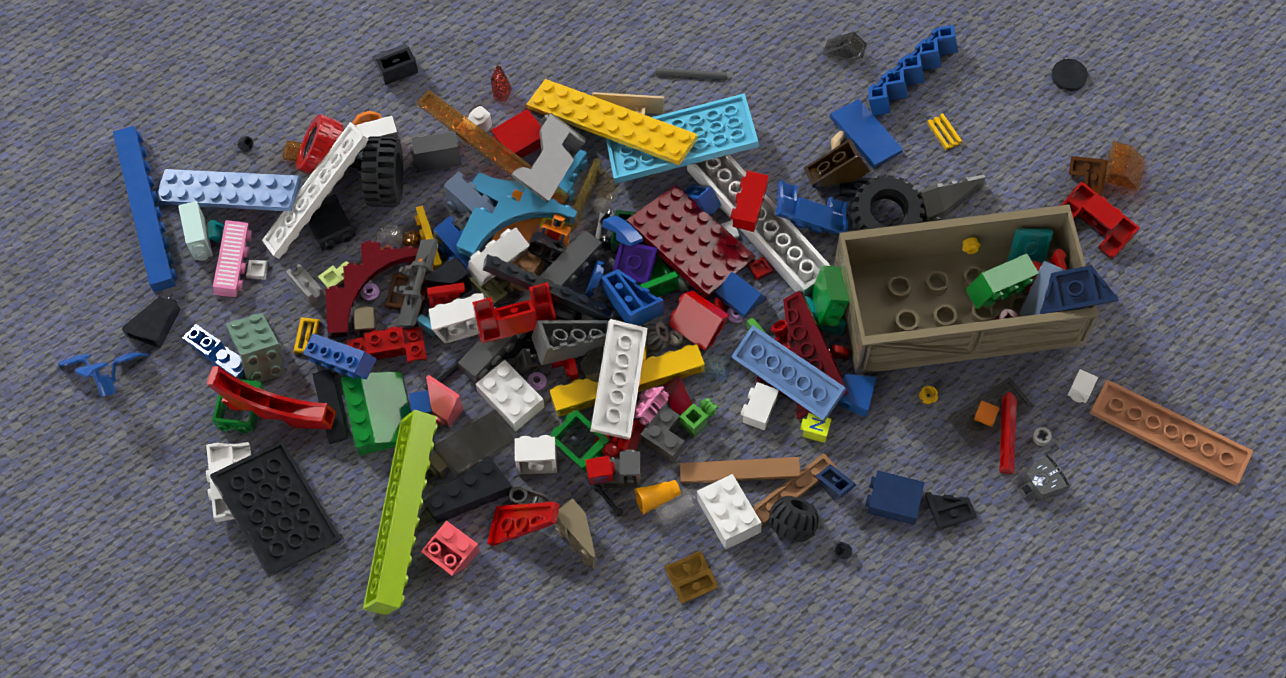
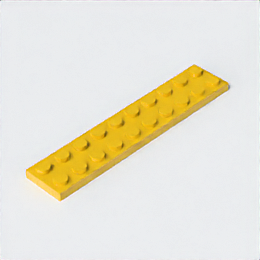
M547 79L543 81L526 104L529 110L542 115H550L552 113L569 125L679 166L698 140L696 133Z

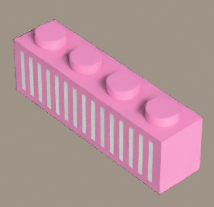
M225 221L213 283L214 295L237 297L238 291H242L243 280H240L241 274H245L246 263H243L244 258H248L249 247H246L247 241H251L252 230H249L248 223Z

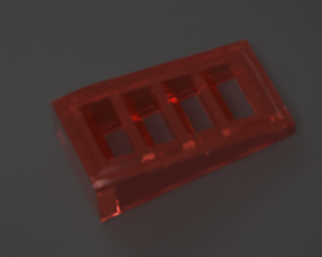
M497 65L491 77L493 98L507 102L512 87L501 66Z

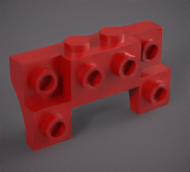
M1083 182L1076 186L1060 205H1070L1073 220L1079 216L1105 237L1099 244L1098 249L1112 260L1140 230V227L1126 217L1120 209L1112 206L1106 198L1098 195Z
M548 282L529 287L530 300L496 309H494L491 297L472 302L482 344L534 330L537 321H556Z
M394 326L387 330H372L369 333H364L365 337L346 340L348 346L365 351L376 358V360L407 355L408 364H411V361L423 359L427 361L422 327L403 330L402 327Z

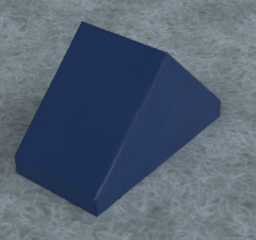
M831 464L816 475V479L833 500L843 497L856 486L855 482Z

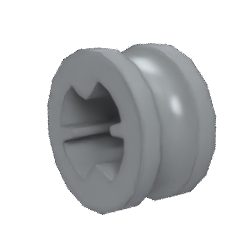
M1040 427L1035 430L1032 439L1036 445L1042 447L1048 445L1052 435L1047 428ZM1039 433L1046 435L1045 441H1042V438L1038 439Z

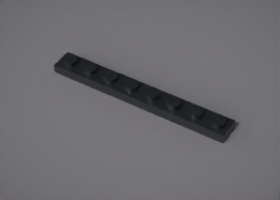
M487 254L484 259L483 271L527 290H529V287L548 282L553 301L597 320L612 319L625 323L616 309L600 301L597 302L584 294L572 291L568 287L558 285L550 279H544L534 272L521 269L517 265L505 262L497 256Z

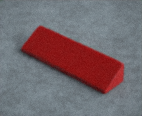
M1011 392L1006 393L1002 397L999 472L1014 474L1017 399Z

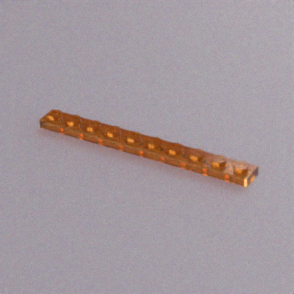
M429 89L417 101V106L452 132L456 131L457 136L509 175H512L516 169L521 167L532 168L531 165ZM558 186L551 198L563 205L569 198V194Z

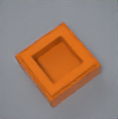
M981 400L974 420L992 427L1000 407Z

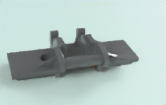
M437 239L421 240L415 261L411 265H406L405 268L400 267L399 273L409 278L407 286H395L393 290L394 293L405 296L397 322L399 327H410L416 324L422 301L425 299L421 295L420 290L424 276L433 270V262L438 248Z

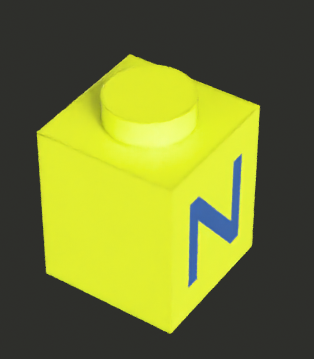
M808 413L807 419L803 418L800 430H803L802 437L825 443L831 419L827 418L826 421H823L816 415Z

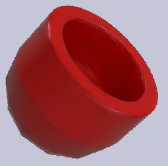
M613 440L602 450L606 456L609 455V457L614 458L618 456L620 451L619 446Z

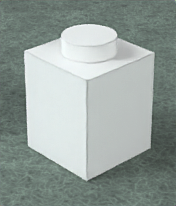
M1080 369L1068 396L1075 402L1086 403L1098 377Z

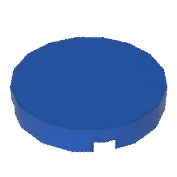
M599 260L595 262L587 280L584 295L592 297L595 294L592 290L597 288L604 271V262Z

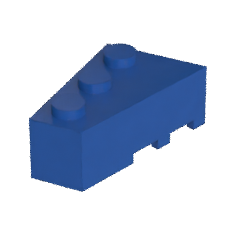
M449 216L433 229L435 239L438 240L437 250L441 255L446 254L449 257L448 260L456 257L467 270L468 261L471 258L456 252V245L463 230L458 231L454 226V219Z
M619 269L601 277L603 293L625 323L640 326L664 314V300L652 295L647 288L643 289L637 285L635 280Z

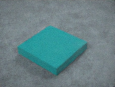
M1016 229L1007 262L1027 254L1031 261L1043 263L1046 260L1053 231L1051 229Z

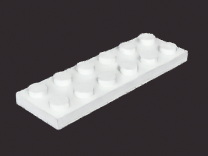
M612 319L609 320L591 425L592 432L627 440L631 438L648 328Z

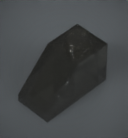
M853 31L827 40L823 55L854 61L863 58L867 43Z

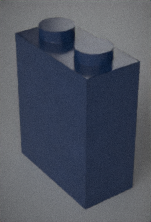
M877 471L876 477L872 476L869 486L873 490L872 495H867L865 506L869 507L867 513L915 525L925 482Z

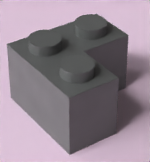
M663 405L641 433V443L672 464L684 450L685 441L673 434L680 424V415Z
M625 450L620 452V459L609 457L610 462L615 464L616 474H613V481L601 483V488L641 487L640 452Z

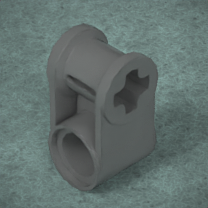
M522 486L513 487L509 493L511 505L543 503L549 500V496ZM519 494L524 498L522 500H515L514 496Z

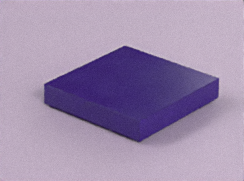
M620 242L613 271L619 269L635 280L636 283L643 284L650 281L658 248L642 244L628 246Z

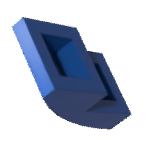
M615 215L603 220L602 227L617 233V241L628 246H633L643 241L642 236L637 230L622 218Z

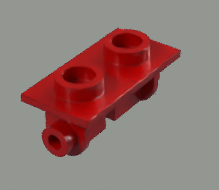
M633 419L631 438L629 440L619 439L618 446L620 451L617 457H620V452L625 450H637L641 433L645 425L639 424L638 419Z

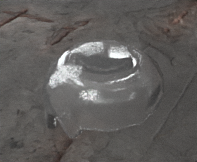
M382 226L375 233L376 243L380 242L382 250L385 247L399 249L403 246V233L397 226Z

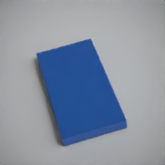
M859 99L830 114L831 120L845 133L848 139L852 140L858 151L873 168L902 153V147Z

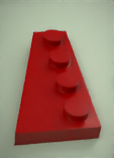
M556 502L496 506L487 544L495 546L556 524L560 504Z

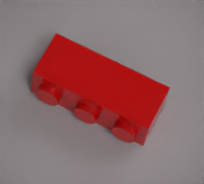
M747 170L746 176L741 178L739 186L742 188L741 193L737 192L735 198L737 206L736 209L732 208L730 219L733 220L732 227L755 232L768 187L769 175Z

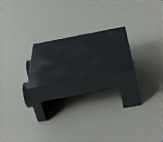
M336 194L324 198L320 208L315 210L308 222L322 251L332 250L337 244L349 242L356 236L354 228L346 217Z

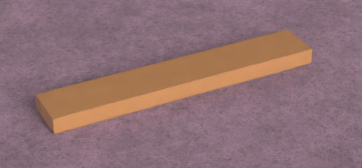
M824 453L800 471V478L789 479L753 507L761 521V527L769 521L771 507L777 500L784 496L800 498L819 483L816 475L830 464L837 469Z
M799 457L680 463L681 484L713 483L733 474L736 481L800 478Z

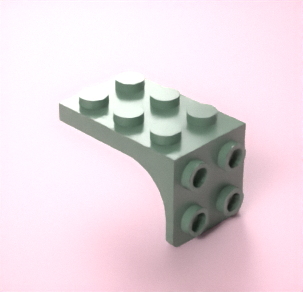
M263 313L253 314L250 317L226 323L227 331L241 359L246 380L264 382L285 374L279 343Z

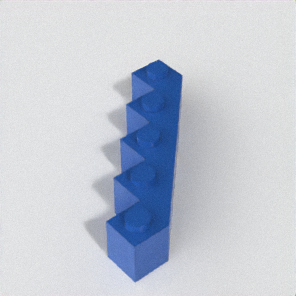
M954 25L934 29L931 32L932 35L927 40L923 39L915 46V50L911 54H906L898 61V65L893 70L889 69L881 76V80L876 85L872 84L868 88L869 103L873 116L891 113V100L908 98L907 85L924 83V70L942 67L941 55L958 53Z

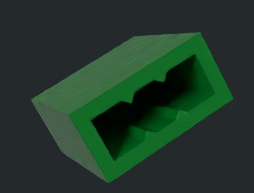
M822 265L811 289L819 326L837 327L849 303V298L841 268L839 266Z

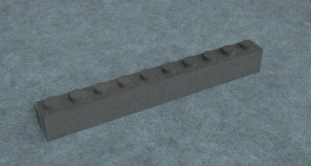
M584 230L540 277L550 279L561 286H573L581 273H585L594 259L597 260L602 255V242ZM526 290L515 303L530 300L529 290ZM527 332L483 344L479 340L458 362L459 370L477 383L489 373L493 366H497L501 362L502 357L506 353L513 350L515 343L519 339H523Z

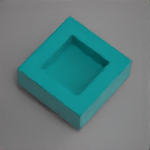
M215 220L207 222L208 239L221 244L225 225Z

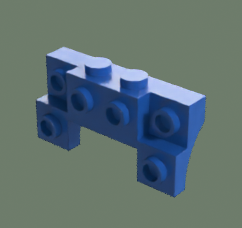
M783 180L779 181L775 198L778 200L775 216L790 220L797 228L811 229V232L816 234L828 232L839 236L840 233L847 232L846 201L841 202L835 200L834 197H829L826 206L801 197L797 199L798 185L793 186L784 183Z

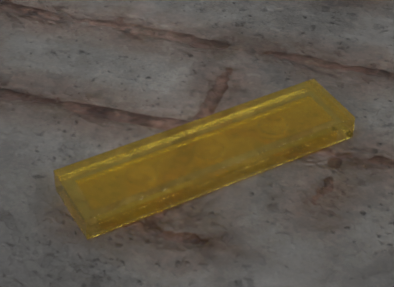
M594 159L573 207L577 211V217L574 224L569 223L572 228H577L601 173V159Z

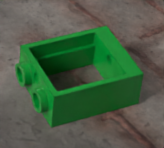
M241 380L254 387L264 390V387L261 382ZM218 394L212 418L215 426L222 431L235 429L240 433L254 432L258 415L251 411L248 422L223 419L227 405L222 402L223 397Z
M575 410L565 417L560 427L557 426L553 429L551 437H555L556 446L586 473L585 460L602 457L604 455L602 450L610 440L604 434L593 432L600 439L581 459L576 457L559 440L578 420L590 430L592 423L579 411Z

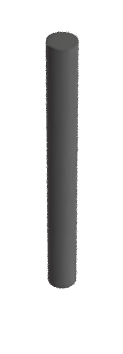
M655 69V75L724 80H726L727 72Z

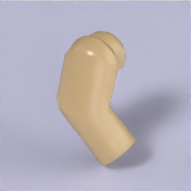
M839 131L831 139L832 150L845 139L846 135L843 131Z

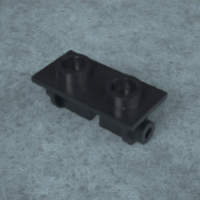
M608 210L605 214L599 213L595 238L602 242V248L611 250L612 231L602 227L604 219L615 216V211Z

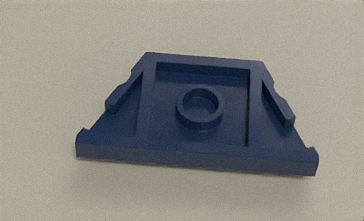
M1092 265L1051 273L1040 314L1070 311L1118 301V296L1114 294Z

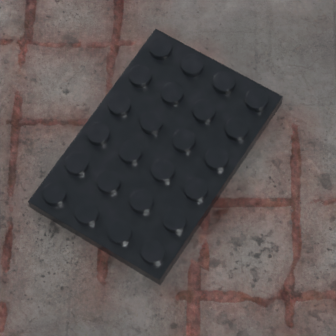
M283 440L210 474L211 480L268 577L341 541L340 535Z

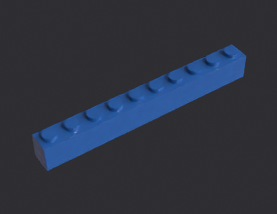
M135 126L113 131L149 285L153 292L175 287V280L178 277L175 268L172 269L171 267L174 261L171 253L167 251L170 245L167 237L163 235L166 229L163 221L160 222L159 217H162L160 207H156L155 202H158L156 192L152 191V187L155 184L152 176L148 174V172H151L149 162L145 161L144 158L147 157L145 147L141 146V142H144L142 134L137 132Z

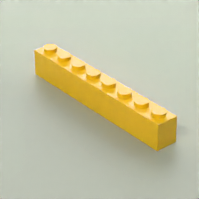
M687 345L680 350L667 351L661 356H651L642 361L638 392L663 385L676 376H680L682 379L704 372L705 364L698 345ZM600 373L593 374L590 378L584 380H574L571 384L557 385L550 390V397L557 417L567 415L575 410L580 411L595 406Z

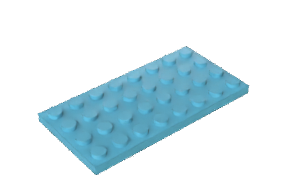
M745 93L652 117L697 134L698 140L680 166L606 138L615 184L760 147Z

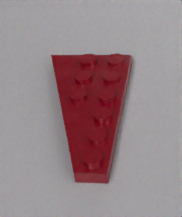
M799 290L783 299L790 350L847 388L803 292ZM847 388V390L845 391V393L843 394V396H845V395H847V394L850 393L849 390H848V388ZM796 402V418L798 420L806 417L808 413H812Z

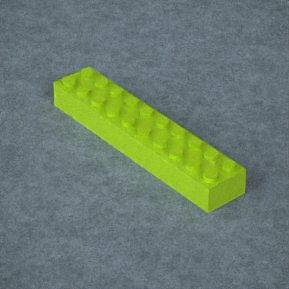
M413 410L400 422L363 610L387 615L403 605V589L408 582V575L406 573L412 561L410 552L416 540L414 532L419 524L418 511L423 504L421 495L427 483L425 474L430 467V460L428 459L434 447L432 438L437 430V416Z

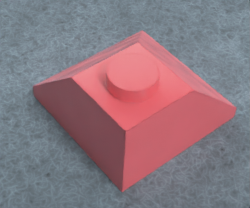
M428 375L426 380L432 413L434 416H437L436 423L440 426L446 425L450 427L463 411L460 395Z

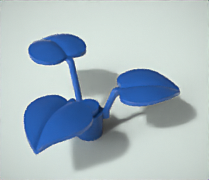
M133 352L113 359L111 377H109V374L100 375L98 370L107 366L108 362L90 365L87 358L91 357L90 354L75 355L59 362L58 366L61 368L62 366L77 362L85 363L86 366L79 367L74 371L87 378L92 374L102 397L116 393L113 382L116 381L115 372L118 364L139 356L149 357V354Z

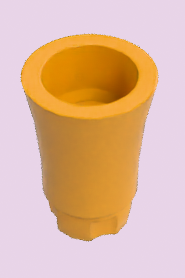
M676 480L634 489L635 499L643 515L681 498V491Z

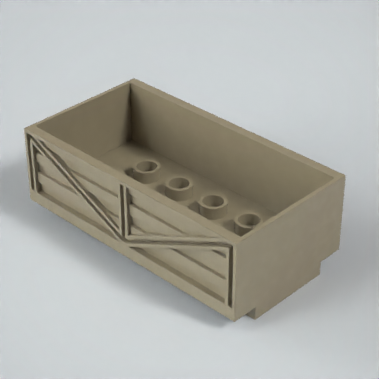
M1070 205L840 233L834 266L841 268L849 298V303L842 317L846 321L845 332L850 357L853 358L855 373L862 374L1083 346L1099 316L1097 306L1022 316L1019 313L1030 291L1025 290L1019 295L1011 294V297L1003 302H1000V300L995 301L996 303L987 309L985 307L976 309L965 290L981 273L1007 262L1016 229H1051L1053 235L1045 261L1048 262L1057 249H1062L1066 253L1064 261L1067 270L1086 266ZM977 238L981 247L976 253L967 254V252L962 250V242L965 239ZM1004 309H1010L1017 314V317L994 320Z

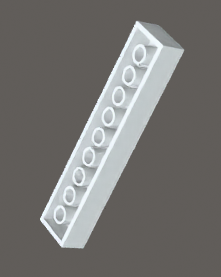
M730 154L687 165V171L699 185L713 189L722 204L720 208L730 218L732 208L736 209L737 206L735 203L737 192L741 193L742 188L739 187L741 178L746 176V172ZM765 194L755 232L740 229V231L795 292L801 290L804 296L808 297L811 295V289L822 265H830L790 220L775 216L777 206Z

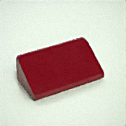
M676 376L662 386L664 387L663 391L669 394L668 403L671 410L681 416L692 405V402L680 376Z

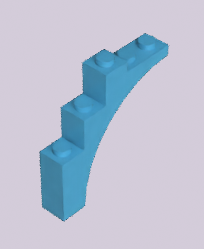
M581 149L573 157L574 161L551 197L555 200H560L563 205L573 200L575 196L574 184L578 180V174L581 170L584 171L588 165L587 152ZM480 172L472 181L481 196L485 194L489 197L494 207L497 206L501 195L506 197L508 195L512 196L515 189L523 193L526 189L518 181L492 178Z
M528 188L525 189L519 202L512 196L508 195L506 197L501 195L493 214L483 207L474 208L456 245V252L470 258L498 231L515 222L527 219H553L555 214L564 216L565 222L574 224L577 211L572 206L559 204L553 198L547 203Z

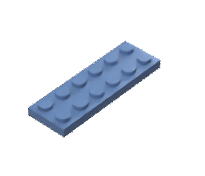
M752 325L731 356L823 421H826L847 390L846 387L754 325Z

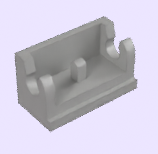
M297 264L298 269L295 272L291 269L287 270V276L290 282L312 306L325 296V291L300 264Z

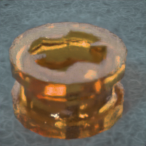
M407 231L403 234V244L405 246H418L420 244V233Z

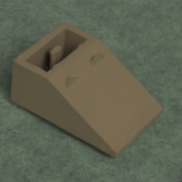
M572 498L559 509L555 531L561 538L564 536L567 538L569 547L572 551H578L582 555L581 560L587 567L591 565L595 570L597 568L596 557L586 513Z

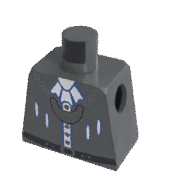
M1047 454L1025 473L1023 480L1026 484L1019 488V492L1024 498L1034 494L1037 500L1041 501L1068 491L1071 483L1052 456Z

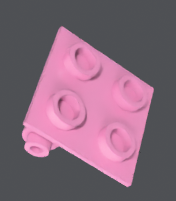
M663 386L645 389L639 395L640 400L635 406L634 418L640 417V422L645 426L652 421L658 413L657 410H660L668 401L669 394L665 391L661 392L664 389Z

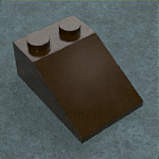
M851 139L804 167L813 188L852 182L870 172Z

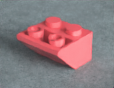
M446 521L421 550V553L451 576H454L470 564L480 549L478 543Z

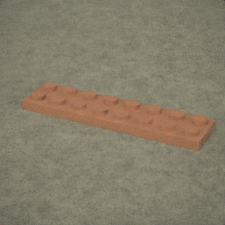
M1106 380L1089 413L1235 486L1239 484L1253 454V450L1109 380Z

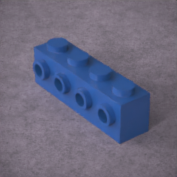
M314 333L303 352L305 356L309 357V362L317 366L321 363V366L328 370L334 368L335 372L342 375L347 373V376L358 380V378L367 380L376 361V358L365 351Z

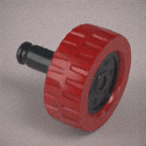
M317 115L309 125L302 140L297 156L296 168L307 175H311L342 134L343 124L325 115ZM357 154L355 161L349 167L357 168L361 171L362 157Z

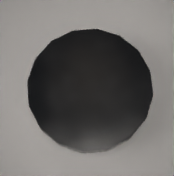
M1068 58L1062 59L1054 65L1051 77L1053 83L1058 88L1071 92L1077 91L1085 85L1088 72L1081 62Z

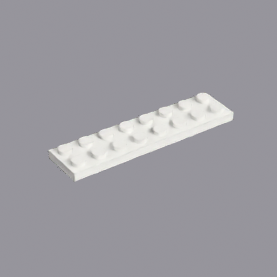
M350 122L333 144L329 153L298 191L292 211H283L262 239L276 258L280 259L287 252L289 245L298 237L300 230L310 221L315 210L320 208L324 198L331 193L333 186L343 177L345 170L355 161V157L360 150L365 148L369 139L353 123Z

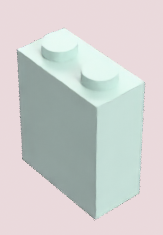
M197 201L179 205L186 245L194 260L204 261L208 257L213 256L210 239H208L206 219Z

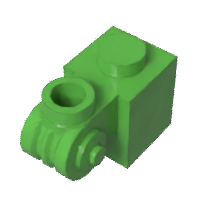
M710 398L702 400L699 403V408L693 403L680 416V426L693 438L707 426V421L717 414L719 406L714 404Z

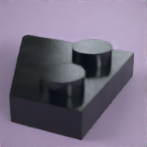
M926 492L924 495L938 530L967 522L977 517L970 498L953 497L946 494L944 496L933 495L932 492Z

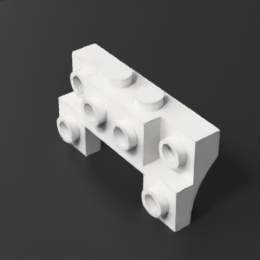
M249 442L239 444L213 443L206 445L209 470H206V478L210 482L211 487L208 489V497L210 501L212 500L213 518L216 522L232 520L234 517L211 480L210 474L250 456Z

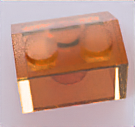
M1113 141L1107 156L1108 166L1105 183L1139 191L1145 158L1131 145Z

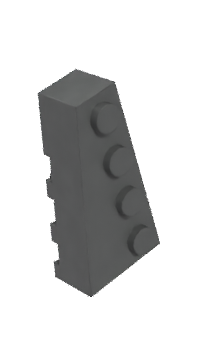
M609 320L537 321L531 338L541 365L604 351Z

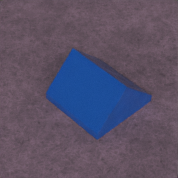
M734 272L729 274L715 293L716 297L743 318L767 298Z

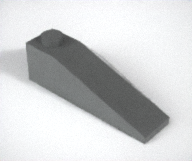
M985 175L969 177L961 183L954 180L950 182V185L946 186L939 183L920 190L919 199H923L924 205L922 208L925 209L922 218L923 222L940 221L984 185Z

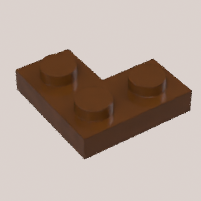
M1071 156L1069 174L1085 176L1084 183L1103 197L1108 160Z

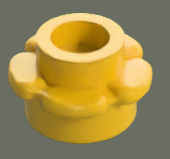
M974 237L967 238L962 242V250L967 252V254H974L981 247L978 239Z
M925 386L919 392V398L925 404L935 403L938 400V392L933 386Z

